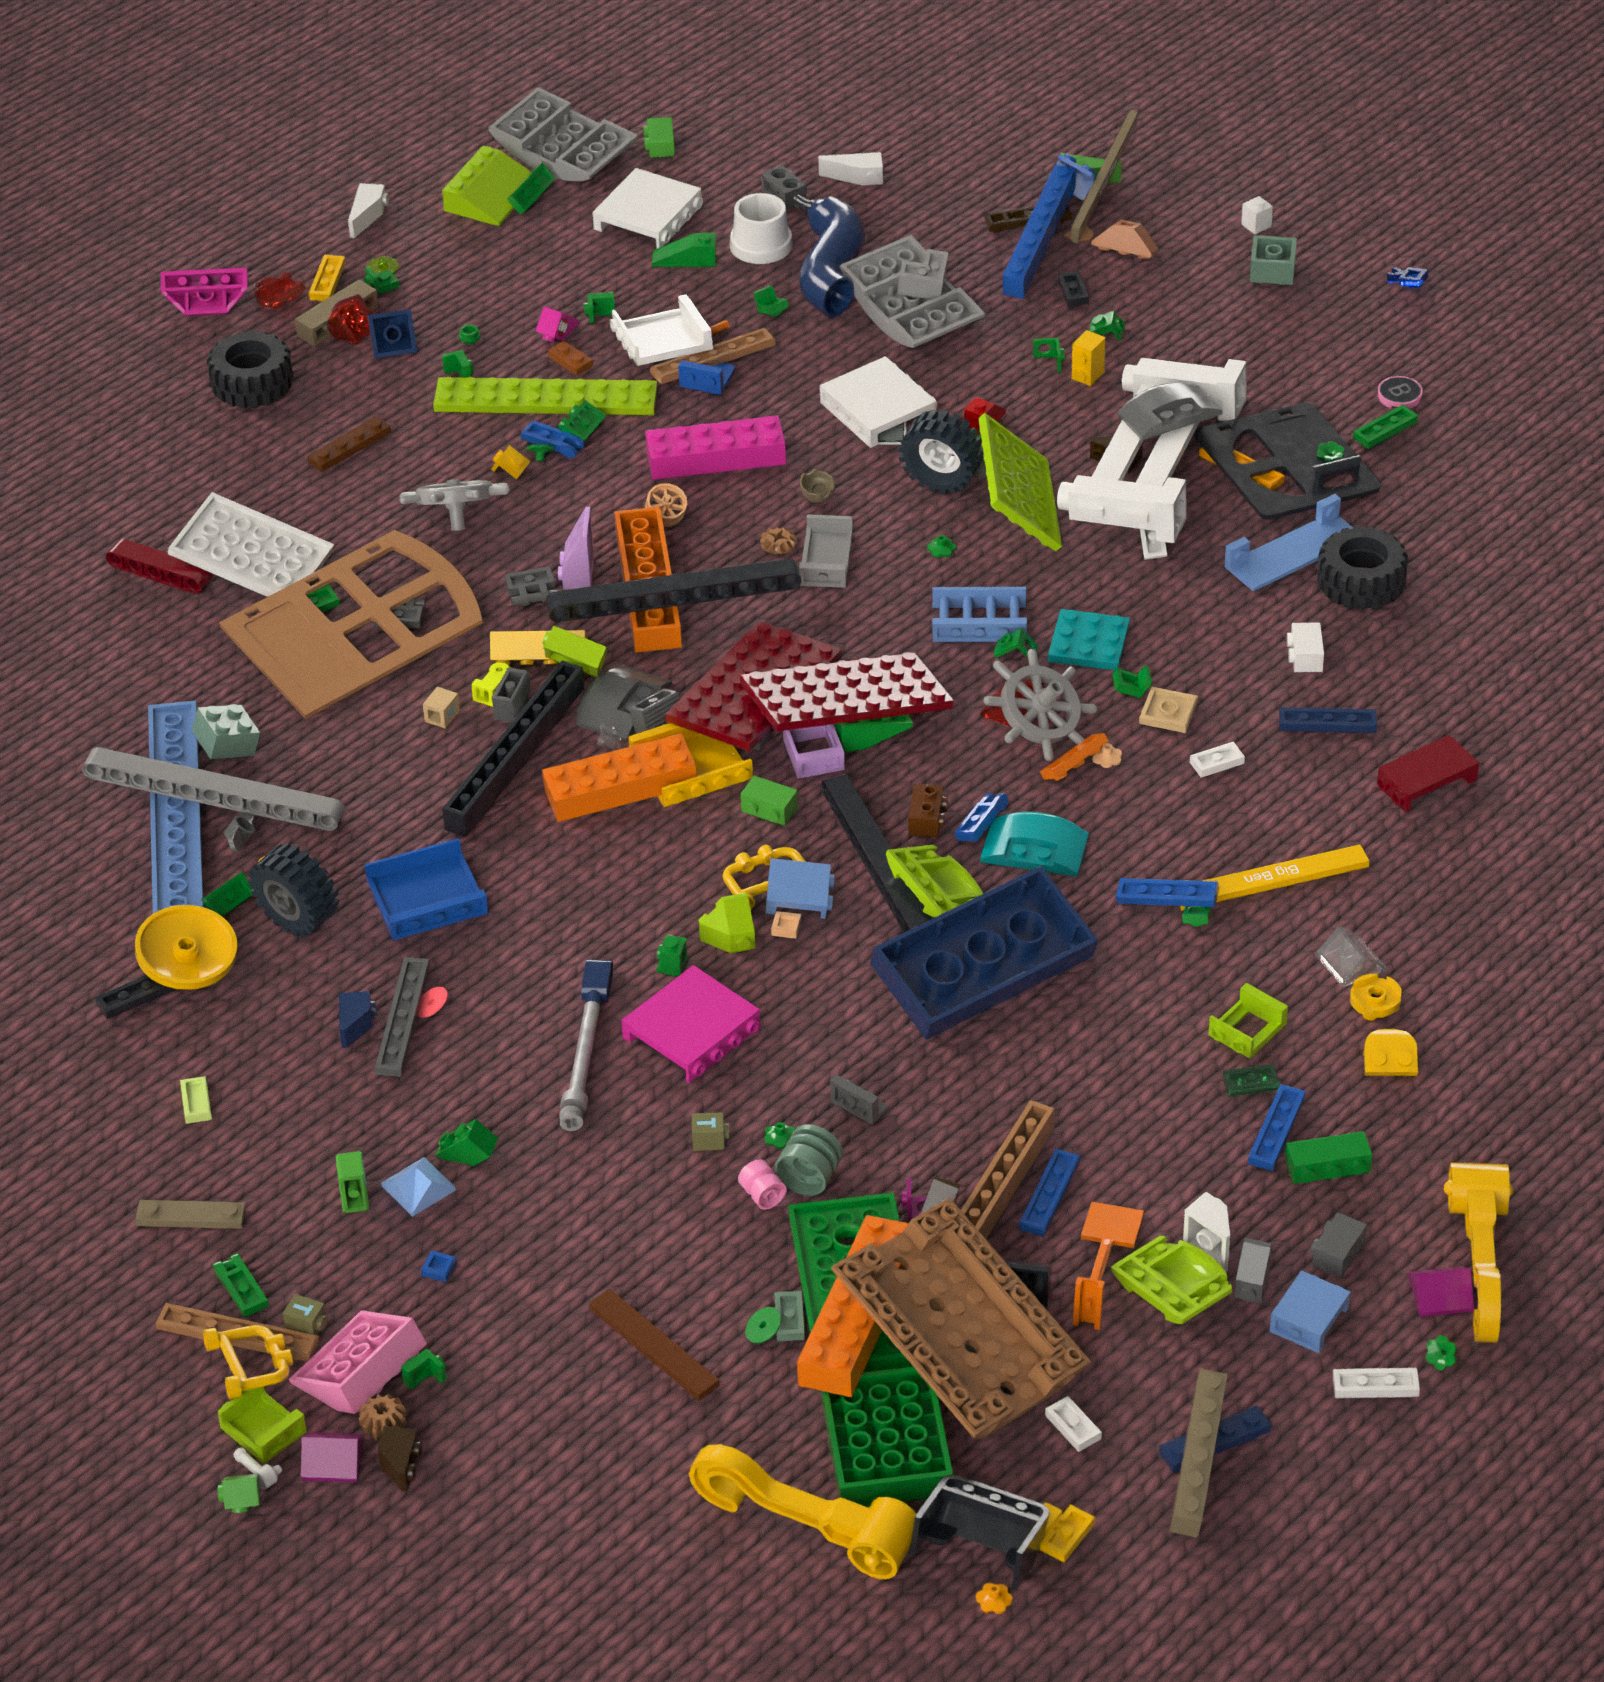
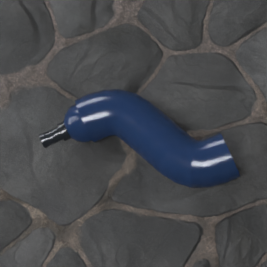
M796 195L792 202L793 206L804 211L813 233L819 236L800 269V290L805 299L818 311L829 317L839 316L848 308L854 295L853 282L842 274L840 265L857 258L865 239L864 223L857 211L836 197L810 201L802 195Z

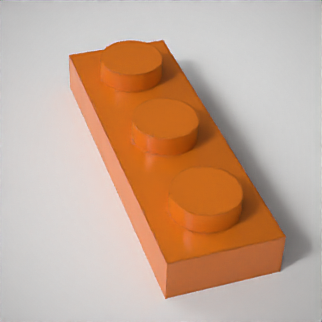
M1105 733L1090 735L1040 771L1043 779L1058 781L1068 775L1067 771L1069 769L1077 768L1084 764V759L1087 756H1093L1102 751L1101 746L1108 742Z

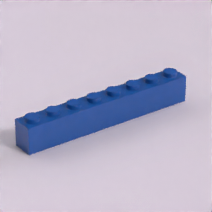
M1054 166L1003 273V295L1024 299L1075 190V169Z

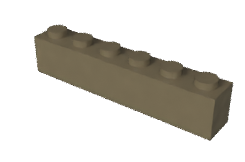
M1202 1368L1199 1370L1169 1532L1198 1537L1204 1513L1228 1374Z

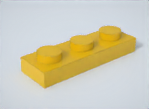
M324 255L309 291L310 300L323 302L333 296L346 264L345 256Z

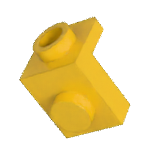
M509 445L504 452L499 450L492 459L495 464L491 470L495 472L500 466L517 479L531 461Z

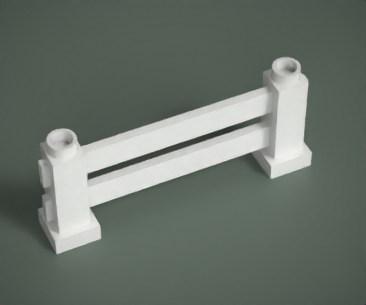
M1141 358L1138 365L1127 364L1125 366L1122 376L1123 391L1133 392L1134 397L1146 389L1166 383L1179 382L1198 385L1223 410V414L1218 415V420L1229 421L1237 419L1247 399L1246 361L1229 359L1225 368ZM1122 420L1092 477L1077 475L1073 483L1062 482L1060 484L1057 496L1058 509L1069 510V519L1153 530L1156 531V541L1174 543L1187 519L1186 479L1171 478L1199 422L1161 434L1136 483L1122 480L1143 440Z

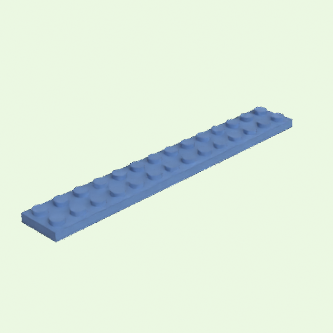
M196 701L148 705L150 759L199 769L198 740L192 732L197 712ZM150 792L153 914L164 908L176 905L204 907L201 901L203 899L200 803Z

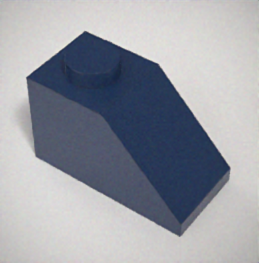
M370 991L339 993V1031L342 1048L349 1047L373 1027L372 1016H377L376 1001H371Z

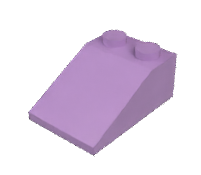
M585 507L565 542L564 552H560V565L562 567H558V580H562L563 590L589 587L592 583L594 551L590 507Z

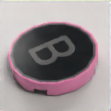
M1389 377L1380 383L1378 398L1386 407L1392 408V406L1399 407L1404 405L1411 409L1420 403L1422 387L1417 381L1408 377Z

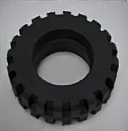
M255 330L246 333L241 331L233 336L228 335L224 340H219L212 347L207 357L212 392L218 399L224 403L227 402L230 406L238 405L240 408L249 406L258 408L259 405H269L270 402L279 400L281 395L284 396L293 383L289 347L276 335H268L264 331H260V333L255 332Z
M1354 526L1353 529L1344 528L1340 533L1335 532L1330 538L1328 537L1320 548L1317 573L1318 585L1329 599L1332 598L1333 602L1338 605L1344 604L1346 608L1352 609V607H1355L1358 610L1370 608L1372 610L1377 609L1381 605L1384 607L1390 604L1391 601L1396 600L1405 589L1408 554L1400 540L1397 541L1394 535H1388L1382 529L1375 530L1374 527L1368 526L1367 528H1361V526ZM1356 567H1365L1370 569H1361Z

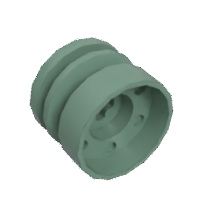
M808 1124L798 1126L775 1162L776 1175L786 1187L796 1193L807 1196L821 1194L830 1181L832 1173L843 1158V1148L839 1140L824 1128Z

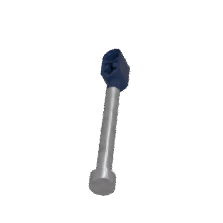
M586 960L581 987V998L586 1000L570 1086L569 1090L565 1091L562 1095L561 1109L573 1105L579 1107L582 1110V1114L586 1112L588 1097L584 1090L601 1001H608L613 978L612 960Z

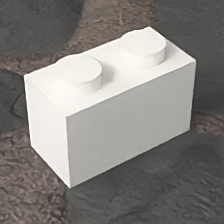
M1292 623L1291 633H1287V647H1291L1288 651L1289 663H1293L1294 672H1323L1324 650L1320 623Z

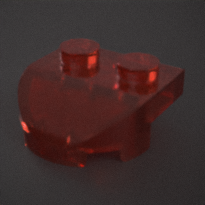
M284 272L277 278L273 276L266 277L257 282L255 288H253L258 304L270 307L271 309L282 306V302L287 299L292 300L299 297V293L306 290L304 282L293 280L290 272Z
M359 294L337 302L330 312L327 324L328 330L338 341L343 339L349 341L351 345L359 344L361 338L370 335L367 315H373V313Z

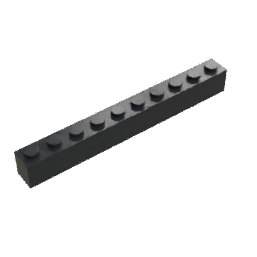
M563 660L559 663L442 808L444 830L464 837L469 834L583 691V667Z

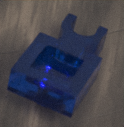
M1392 267V273H1387V282H1399L1400 285L1408 286L1409 288H1420L1428 278V270L1410 267L1406 270Z

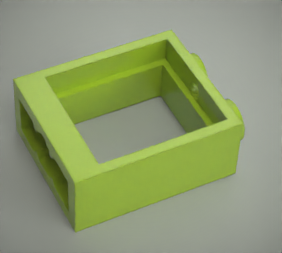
M553 626L551 632L546 631L542 641L545 657L559 663L563 660L581 666L584 673L594 677L599 676L607 657L606 646Z

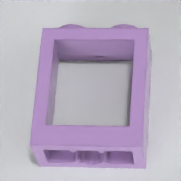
M833 724L783 731V741L798 779L845 770L844 751ZM826 737L830 748L798 754L794 743Z

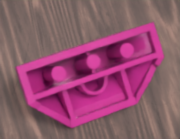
M247 268L161 272V293L185 316L228 314L248 290Z

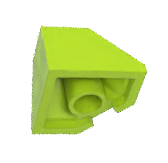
M747 892L722 897L715 903L716 908L709 915L705 913L698 920L700 941L729 953L755 949V930Z

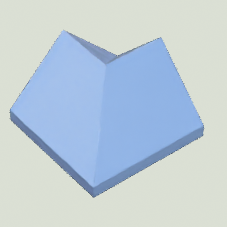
M425 1157L381 1183L382 1187L412 1216L456 1191L455 1186Z

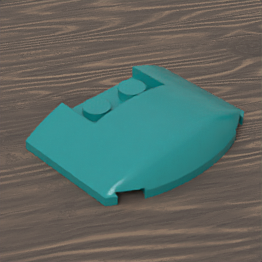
M1023 811L1005 814L994 818V821L990 824L980 862L1028 870L1042 866L1048 873L1078 877L1089 833L1067 819L1048 813Z

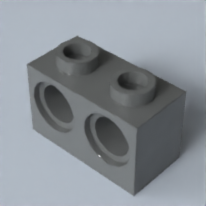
M783 165L761 174L762 191L765 194H771L780 198L784 202L786 210L794 207L792 202L796 195H802L806 198V184Z

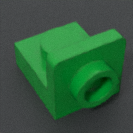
M370 267L365 268L366 276H364V282L376 289L377 295L399 287L398 279L390 270L375 274Z

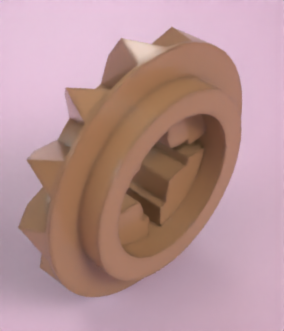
M776 527L774 530L768 528L767 532L762 533L760 544L769 553L784 554L796 547L797 536L794 535V531H788L786 527L782 529Z

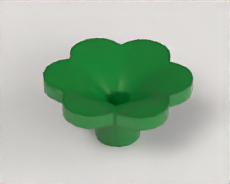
M1335 442L1321 443L1318 445L1317 456L1324 458L1325 461L1332 462L1342 459L1345 449L1342 446H1338Z
M545 444L530 445V447H526V451L535 453L537 462L545 461V453L554 451V447Z
M939 535L932 540V543L927 545V550L934 557H950L952 552L956 551V545L946 536Z
M782 1122L769 1126L765 1129V1143L773 1145L776 1149H783L786 1147V1143L795 1128L787 1126Z
M1439 1335L1436 1339L1428 1341L1426 1360L1434 1364L1437 1370H1444L1447 1366H1453L1456 1363L1455 1353L1457 1346L1454 1342H1449L1447 1336Z

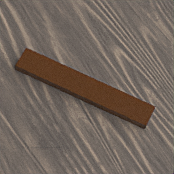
M610 1288L589 1302V1309L698 1401L720 1386L718 1378Z

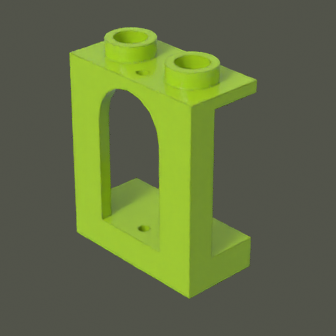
M1246 983L1240 988V1000L1220 1019L1212 1015L1209 1017L1208 1035L1232 1048L1237 1053H1241L1251 1059L1287 1024L1288 1006ZM1249 1012L1268 1022L1253 1038L1234 1028Z

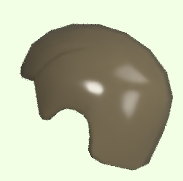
M813 469L810 473H803L801 475L800 489L802 495L808 501L820 503L833 495L835 483L832 476L827 472Z

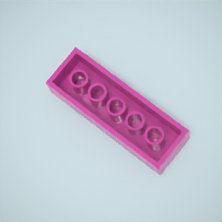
M779 416L645 431L646 449L652 480L786 464L785 441Z

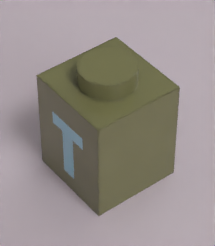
M723 1113L692 1114L693 1151L725 1150L724 1139H729V1123H724Z
M297 1294L293 1296L283 1312L285 1329L318 1335L320 1331L325 1330L328 1323L324 1303Z

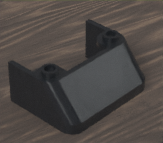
M947 1475L942 1478L915 1516L910 1554L916 1555L926 1540L936 1545L947 1544L955 1536L974 1541L1006 1553L1005 1565L1014 1572L1011 1589L1017 1591L1034 1565L1048 1523L1049 1510L1041 1503L959 1475Z

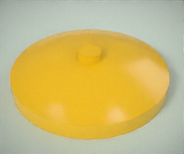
M176 905L155 912L142 923L135 939V955L143 972L157 983L175 989H199L216 983L231 970L237 956V938L232 926L218 913L195 905Z

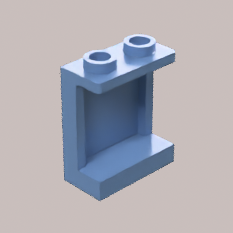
M771 858L765 914L775 915L776 907L820 911V918L825 919L827 910H832L833 896L828 895L829 889L833 890L834 875L830 874L831 864Z
M1301 1270L1271 1313L1270 1332L1320 1353L1324 1347L1326 1333L1341 1311L1347 1312L1349 1309L1350 1291Z

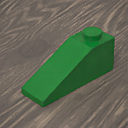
M694 233L653 250L652 267H716V233Z
M907 714L836 724L835 730L843 751L853 752L855 750L867 749L912 727L913 722Z

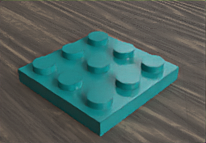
M1060 609L1048 653V662L1116 670L1120 665L1130 626V618Z

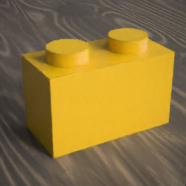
M1086 330L1072 345V379L1091 386L1104 373L1105 337Z

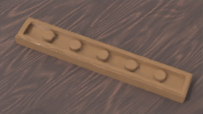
M765 328L713 345L712 350L681 356L650 367V373L662 385L679 379L678 365L681 360L714 366L775 345V338Z
M169 1303L165 1304L156 1321V1328L158 1330L203 1339V1330L216 1328L218 1333L246 1326H264L269 1328L274 1335H283L285 1350H290L292 1359L305 1362L313 1357L320 1342L318 1335ZM259 1336L230 1341L232 1346L268 1353L264 1339Z

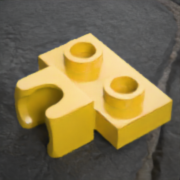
M1043 1503L1049 1510V1517L1040 1544V1550L1065 1563L1094 1526L1095 1517L1073 1505H1070L1062 1514L1061 1509L1049 1503Z

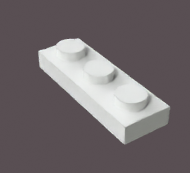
M1417 1368L1333 1369L1335 1398L1419 1397L1420 1388Z

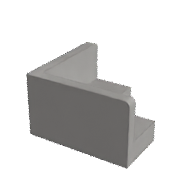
M927 249L924 264L903 261L899 276L898 294L926 299H934L941 296L949 252Z

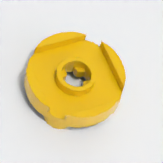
M1366 974L1354 981L1350 992V1003L1357 1012L1362 1014L1363 1018L1372 1021L1399 1011L1402 990L1399 984L1390 977L1383 979L1378 978V974ZM1371 994H1375L1376 996H1380V997L1375 998V997H1372Z

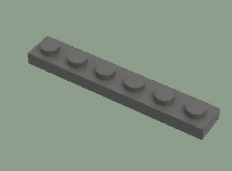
M404 957L375 1065L376 1075L402 1076L430 967L429 959Z

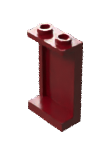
M1447 735L1378 768L1377 785L1397 806L1408 812L1411 810L1412 800L1459 778H1463L1469 784L1477 781L1479 762L1450 735Z

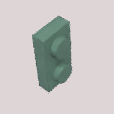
M802 1291L774 1292L775 1309L781 1315V1325L777 1331V1342L805 1340Z

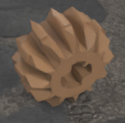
M378 1393L375 1399L367 1397L366 1404L361 1405L359 1423L364 1429L366 1436L373 1435L375 1440L381 1437L384 1426L405 1428L406 1409L399 1397L392 1399L390 1393L385 1397H381Z

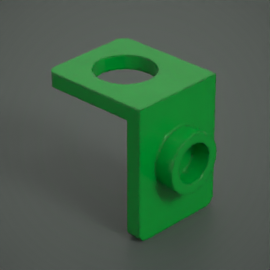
M1059 338L1034 339L1033 357H1055L1057 372H1061V362L1065 361L1064 348H1060ZM1041 344H1048L1051 348L1047 352H1040L1038 347Z
M1019 629L1011 634L1004 635L996 642L994 656L998 658L1018 648L1028 658V650L1025 647L1024 641L1036 652L1038 645L1022 629Z

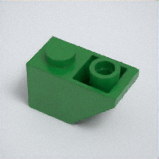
M475 1119L467 1124H461L451 1133H445L438 1142L440 1146L435 1156L438 1159L475 1166L490 1158L499 1138Z

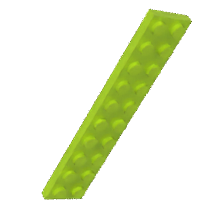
M438 377L433 406L434 412L569 414L575 405L580 406L586 400L604 414L654 415L657 381Z

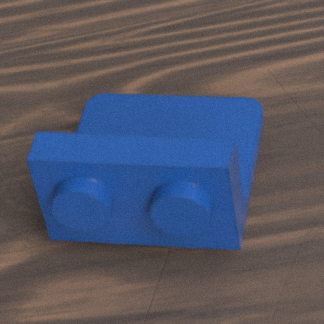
M1067 153L1064 156L1059 154L1056 165L1075 169V190L1072 195L1084 201L1096 179L1095 170L1085 164L1082 167L1076 164V159Z
M681 360L678 365L680 387L720 395L735 372V366L726 363L708 366Z

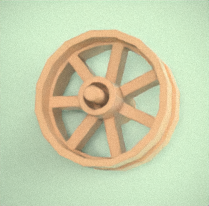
M661 483L649 491L645 508L660 507L663 527H671L677 525L683 519L687 507V497L678 486L670 483ZM658 494H663L662 499H661L660 497H658L657 495H658ZM650 499H653L658 504L650 505ZM679 500V502H680L681 505H677V504H673V503H674L675 501ZM673 510H677V511H681V512H680L679 514L675 515L674 512H673Z

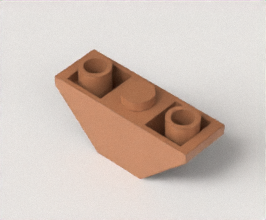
M1125 220L1118 221L1091 241V245L1098 246L1100 250L1109 251L1113 249L1122 255L1132 253L1138 255L1141 259H1150L1159 250L1142 224Z

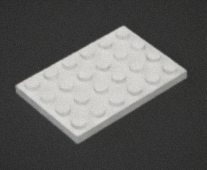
M212 492L169 546L168 554L268 597L320 570L334 551V544Z

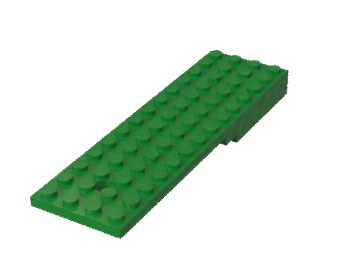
M894 1192L788 1205V1215L809 1334L837 1278L831 1267L845 1259L852 1245H842L841 1240L852 1238L854 1241L866 1215L899 1221ZM882 1330L852 1397L820 1391L838 1498H844L862 1506H871L872 1502L879 1497H889L901 1502L928 1499L943 1477L953 1475L937 1394Z

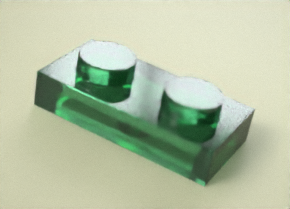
M1274 1064L1226 1070L1222 1074L1228 1097L1274 1091L1280 1087Z

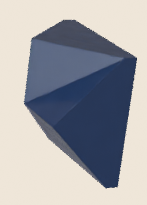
M411 309L367 315L374 359L418 352Z

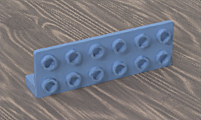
M1334 494L1317 502L1315 521L1250 552V541L1245 537L1226 545L1225 568L1248 588L1255 591L1318 561L1320 548L1328 537L1330 538L1335 532L1340 533L1344 528L1353 529L1351 525L1340 517L1341 498Z

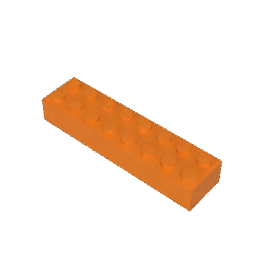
M660 507L614 511L616 536L624 582L672 575ZM677 606L629 613L635 652L682 648L681 626Z
M866 1215L847 1257L870 1243H873L877 1248L904 1232L909 1223ZM894 1263L899 1270H906L903 1264ZM838 1277L797 1361L798 1386L852 1397L882 1329Z

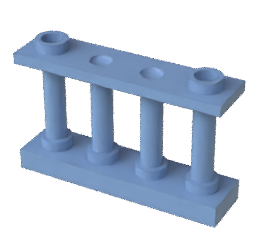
M932 587V608H939V618H932L933 642H997L1004 635L1011 634L1019 629H1022L1027 634V618H1019V607H1026V587ZM949 608H963V618H949ZM972 608H986V618H972ZM996 608H1010V618H996Z

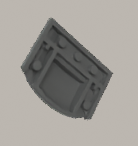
M1179 382L1161 384L1146 389L1131 398L1118 411V416L1141 440L1223 414V410L1198 385Z
M623 664L612 667L600 674L581 697L577 707V726L628 742V736L635 733L629 707L661 689H669L672 681Z

